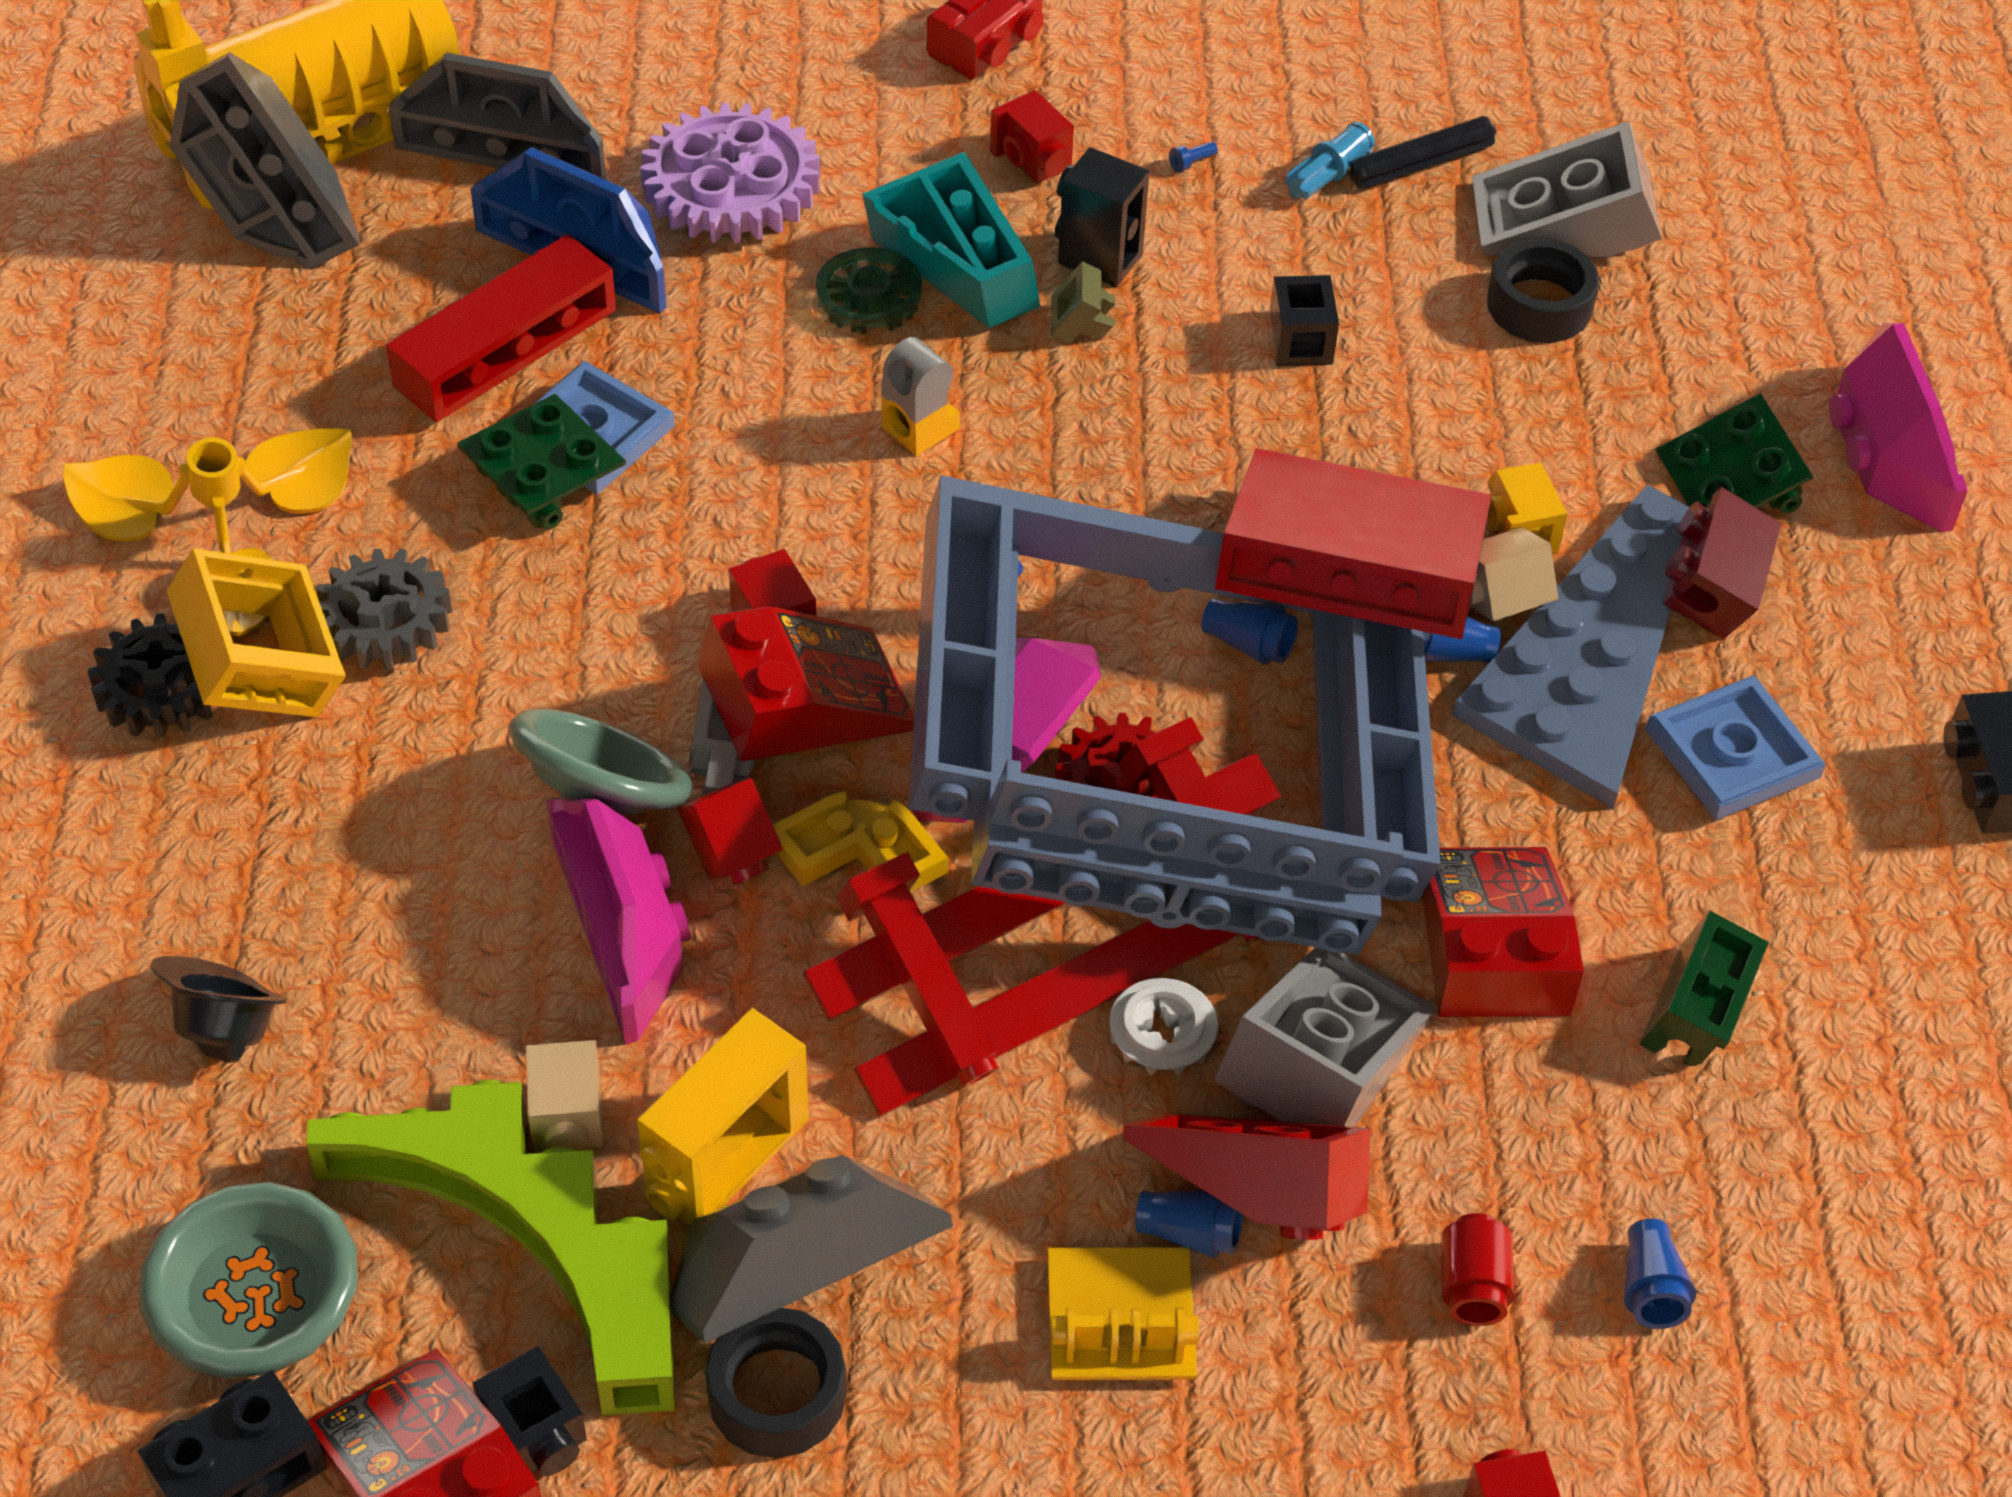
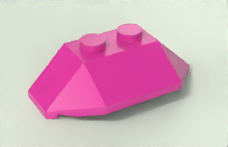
M1883 323L1845 368L1838 392L1833 394L1830 399L1829 413L1832 425L1835 428H1840L1847 445L1849 466L1853 471L1858 472L1866 494L1940 532L1953 531L1968 489L1963 474H1959L1955 466V449L1941 406L1904 323Z
M1016 638L1012 760L1021 762V773L1036 761L1101 679L1100 666L1097 661L1098 655L1093 646L1037 638ZM912 809L918 821L965 823L967 819L946 818L935 813Z
M573 797L548 799L546 804L551 839L624 1043L626 1045L639 1041L683 970L681 942L690 940V930L684 909L680 902L669 904L664 890L671 889V883L664 857L661 851L649 852L641 828L598 799Z

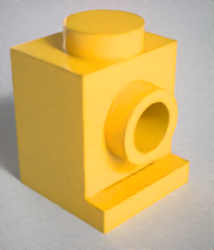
M1542 463L1505 467L1497 470L1489 478L1487 484L1492 494L1487 516V523L1491 531L1501 534L1523 527L1551 544L1552 555L1558 554L1568 513Z

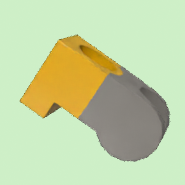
M909 337L898 343L888 354L884 362L883 378L881 379L882 428L911 453L918 456L960 429V412L947 402V391L952 383L954 374L952 366L918 338ZM906 419L908 421L910 430L902 423Z

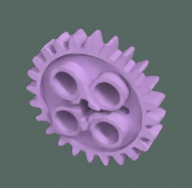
M722 103L720 113L712 114L707 107L700 106V117L696 119L682 112L679 114V127L670 123H663V136L651 135L649 138L650 149L642 151L643 165L640 167L642 189H645L646 203L654 204L655 216L657 218L669 216L671 229L674 230L688 224L689 237L691 238L706 230L710 231L711 242L716 243L722 233H730L734 243H740L742 232L750 231L757 240H761L763 238L762 228L766 226L781 233L783 232V218L799 222L800 208L811 209L813 207L812 195L819 194L820 156L816 155L815 141L806 140V130L804 127L791 129V118L789 116L773 121L772 109L768 107L758 115L751 114L749 103H745L739 112H731L728 103Z

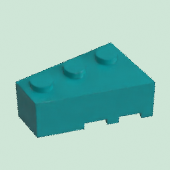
M965 152L862 194L872 240L988 328L1041 307L1033 260Z

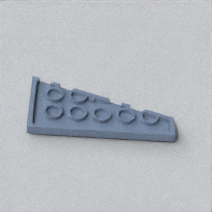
M1647 485L1557 586L1559 599L1540 605L1456 700L1453 716L1614 809L1671 608L1663 604L1670 578L1665 576V570L1671 557L1679 549L1682 535L1678 533V526L1690 507Z

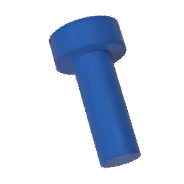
M1214 142L1190 149L1181 145L1170 150L1169 161L1176 172H1182L1191 167V162L1216 155L1218 148Z

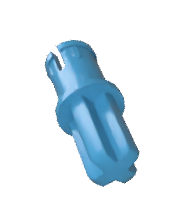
M1355 121L1350 123L1346 129L1329 142L1322 141L1317 143L1311 150V156L1287 173L1284 182L1289 188V195L1294 199H1299L1300 197L1308 199L1331 180L1333 182L1341 181L1347 175L1350 162L1354 158L1369 154L1373 150L1372 147L1375 146V139L1371 130L1363 123Z

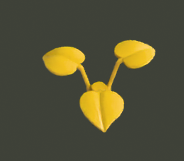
M325 428L279 435L257 445L250 452L246 461L242 457H237L236 449L228 441L217 437L203 438L189 448L186 456L187 464L179 466L180 477L174 488L171 475L163 464L155 459L140 455H118L86 463H64L63 479L69 502L80 520L97 535L121 542L142 540L151 535L156 528L158 514H172L190 483L193 497L203 505L213 508L219 552L273 560L264 550L259 548H245L231 553L225 506L230 504L238 495L240 479L256 496L261 497L270 493L276 507L285 512L306 514L322 511L339 499L347 484L352 433L350 429ZM222 610L229 633L235 636H241L255 630L269 618L266 615Z

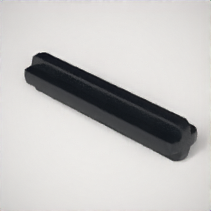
M1479 116L1354 158L1350 162V179L1354 181L1358 189L1365 190L1489 148L1495 143V134L1497 133L1495 124H1491L1488 117Z

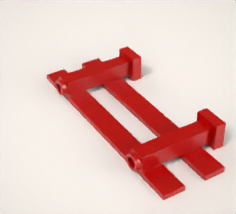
M1192 717L1136 742L1119 763L1132 786L1148 779L1159 799L1249 815L1281 798L1279 791L1256 752L1205 777L1192 754L1204 740ZM907 851L848 879L837 897L848 921L850 922L865 915L876 936L805 970L803 975L828 1021L903 985L927 1031L856 1066L854 1069L880 1118L957 1078L963 1088L986 1078L999 1069L995 1059L1119 997L1127 988L1138 982L1157 978L1240 935L1244 937L1247 944L1260 938L1218 929H1201L1191 924H1184L1177 928H1161L1149 920L973 1008L948 962L1014 931L1067 903L1020 893L1007 894L997 889L978 886L922 914L910 893V889L919 878L920 873Z

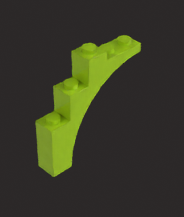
M481 1080L472 1085L451 1086L450 1110L446 1111L412 1108L399 1114L363 1116L358 1113L344 1112L335 1114L330 1118L307 1119L306 1145L316 1180L373 1181L424 1191L469 1209L515 1238L553 1276L577 1314L593 1356L602 1416L675 1410L673 1315L670 1308V1295L672 1291L671 1254L667 1220L650 1221L642 1217H626L614 1223L599 1224L598 1181L593 1150L576 1151L566 1147H555L542 1153L528 1154V1118L522 1082L504 1083L499 1080Z

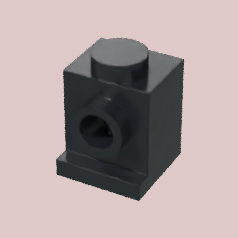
M1331 275L1274 276L1270 314L1276 345V365L1333 364L1339 319Z
M539 1346L472 1382L475 1395L503 1427L531 1472L538 1469L542 1475L550 1476L567 1468L578 1457L580 1452L578 1445L587 1441L583 1413Z

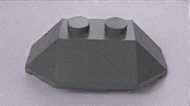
M229 52L181 78L169 147L235 239L270 253L295 259L297 264L310 269L359 245L360 237L336 170L270 76Z
M446 52L397 95L389 105L395 149L500 168L532 147L606 180L603 139L553 72Z
M845 1155L817 1161L803 1171L772 1185L755 1189L745 1197L693 1220L670 1295L671 1314L706 1344L953 1227L951 1214L914 1187Z

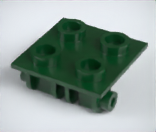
M1761 393L1655 449L1689 507L1695 502H1699L1707 507L1711 503L1713 494L1722 487L1755 508L1769 503L1772 508L1780 509L1782 513H1791L1802 504L1800 496L1803 489L1801 485L1814 479Z
M556 394L457 442V447L475 464L477 471L483 476H488L496 484L497 490L507 497V500L513 506L519 507L528 516V520L533 526L537 528L544 527L547 530L555 528L563 518V512L560 510L561 498L626 465V460Z

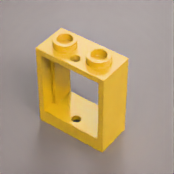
M195 548L191 550L168 587L167 594L203 705L319 717L346 675L306 565ZM222 610L269 616L281 650L233 644Z
M752 1007L637 1119L641 1148L640 1157L645 1181V1196L657 1212L669 1220H675L679 1217L691 1227L694 1219L723 1207L809 1121L806 1045Z

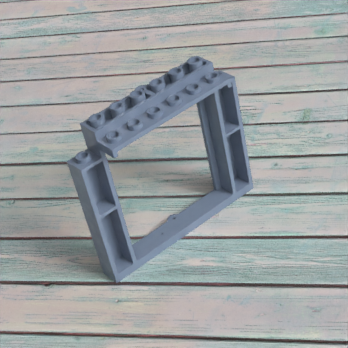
M941 475L926 516L909 809L935 813L946 818L956 817L974 821L971 885L997 889L1007 894L1020 893L1063 901L1073 906L1086 905L1125 912L1135 917L1149 918L1154 925L1161 928H1177L1184 924H1191L1206 930L1218 929L1257 936L1266 941H1284L1322 948L1332 953L1345 952L1356 955L1360 954L1382 917L1380 896L1389 900H1404L1418 903L1441 865L1423 631L1216 590L1214 588L1224 533ZM1024 555L1148 580L1149 585L1160 592H1174L1183 587L1268 605H1281L1288 609L1312 613L1322 829L1021 773V762L1012 760L1018 556Z

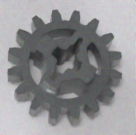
M374 549L372 560L363 562L361 558L354 554L349 556L351 566L349 570L344 571L332 567L329 570L331 584H318L316 588L318 600L338 656L343 661L354 653L357 654L360 668L366 669L371 664L373 658H382L384 667L392 669L395 662L394 657L403 655L411 663L418 661L417 647L421 645L434 650L438 647L436 632H448L450 629L448 614L452 613L449 588L445 587L444 575L441 570L430 572L429 561L424 556L411 564L408 563L406 550L400 549L393 559H384L381 549Z

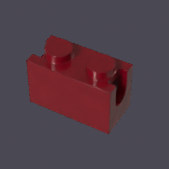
M1722 487L1713 494L1711 503L1707 507L1699 502H1695L1686 511L1678 526V533L1682 535L1679 549L1671 557L1665 570V576L1670 578L1663 604L1724 640L1759 610L1782 523Z

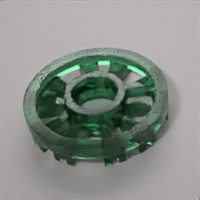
M864 247L842 252L828 260L822 266L816 278L818 306L822 307L829 315V321L832 324L836 322V326L840 328L844 324L851 325V332L856 333L858 330H861V334H866V327L886 325L888 331H891L893 326L897 328L902 326L903 318L906 317L910 320L913 317V313L916 314L918 311V303L922 295V279L916 266L903 255L883 248ZM866 261L867 266L859 267L857 262ZM882 262L896 266L889 273L880 268ZM842 268L848 276L847 278L833 275V273ZM898 296H909V297H908L907 299H904V298H901V297H898ZM836 303H844V304L841 305V306H838Z

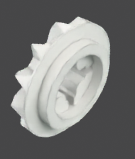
M1153 978L1138 982L1127 988L1117 998L1110 1014L1111 1043L1117 1044L1122 1051L1125 1064L1135 1061L1145 1066L1150 1076L1159 1069L1173 1070L1179 1077L1187 1066L1194 1063L1203 1065L1207 1053L1216 1044L1218 1020L1213 1005L1201 991L1183 981L1170 978ZM1155 1011L1158 1012L1160 1019H1164L1167 1027L1174 1028L1172 1043H1167V1040H1163L1159 1032L1152 1031Z

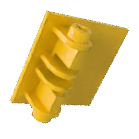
M1048 1248L1051 1380H1197L1196 1344L1199 1343L1198 1315H1194L1189 1248Z

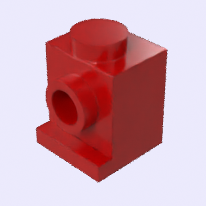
M1036 90L991 110L990 152L995 157L1006 154L1012 165L1020 167L1036 183L1057 176L1068 165H1072L1074 125Z

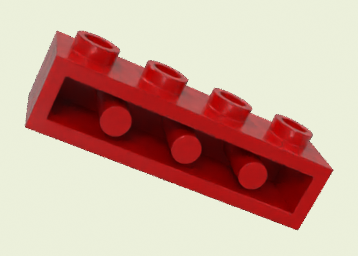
M566 234L387 343L386 351L393 387L434 422L438 423L616 311L613 269L572 236Z

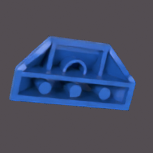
M530 147L478 181L470 189L476 231L531 256L538 250L569 234L613 269L615 294L659 314L666 308L664 268L649 212L625 188Z

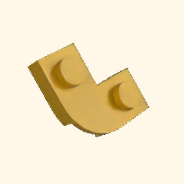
M846 791L822 798L773 824L784 849L776 854L802 887L856 858L869 870L907 851L920 873L919 878L910 889V893L948 873V856L916 817L895 799L891 802L890 806L867 800L847 801Z

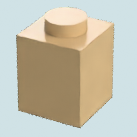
M1523 527L1483 539L1470 601L1471 608L1490 620L1496 621L1559 599L1551 544Z
M596 1040L527 1045L528 1119L534 1153H542L555 1147H566L576 1151L604 1147L601 1076Z

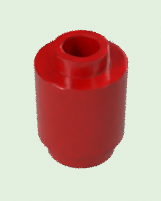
M1470 1213L1463 1215L1455 1222L1446 1226L1441 1233L1442 1300L1449 1306V1314L1455 1321L1470 1326L1496 1324L1507 1316V1307L1514 1300L1512 1232L1507 1226L1497 1222L1494 1217L1487 1214Z

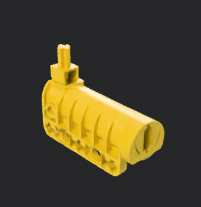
M143 0L149 28L135 33L140 57L135 60L134 68L149 135L160 152L168 158L178 159L169 145L181 78L230 52L274 80L312 137L315 139L318 136H322L318 139V146L330 163L334 164L394 140L391 118L387 111L392 100L446 52L460 55L455 28L443 0H325L281 18L273 19L242 33L231 35L208 46H204V42L182 16L179 0ZM370 112L375 113L371 123L353 130V126L360 116ZM181 164L185 172L187 185L192 194L202 206L215 210Z

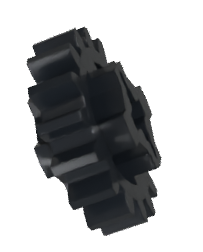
M164 613L156 615L154 625L145 627L137 618L131 620V633L125 636L120 632L112 631L108 634L112 648H96L93 654L97 666L88 668V676L92 685L91 691L98 711H106L111 726L117 727L127 721L130 733L133 736H138L142 733L146 726H153L157 738H164L168 725L177 724L186 733L191 731L189 718L194 715L206 720L213 717L211 706L203 705L177 622L175 625L167 624Z

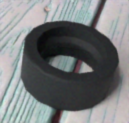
M1532 238L1518 241L1502 250L1493 263L1487 292V308L1494 321L1511 335L1531 342L1553 343L1567 340L1583 331L1592 317L1599 289L1598 271L1591 259L1575 246L1554 239ZM1530 279L1546 280L1560 285L1571 293L1572 297L1555 302L1541 301L1524 295L1513 287V284Z
M779 1308L718 1337L711 1346L705 1377L712 1420L727 1441L749 1454L780 1458L804 1453L826 1439L842 1417L847 1388L846 1366L841 1345L823 1322L804 1311ZM779 1349L797 1352L813 1361L818 1369L820 1378L818 1393L813 1401L795 1412L776 1416L755 1413L741 1405L735 1397L732 1384L735 1371L741 1363L757 1353Z

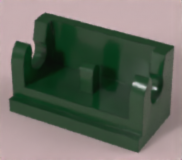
M1709 910L1681 944L1639 1045L1657 1053L1667 1047L1669 1040L1683 1041L1690 1046L1684 1061L1686 1066L1701 1064L1716 1047L1724 1049L1729 1044L1769 942Z

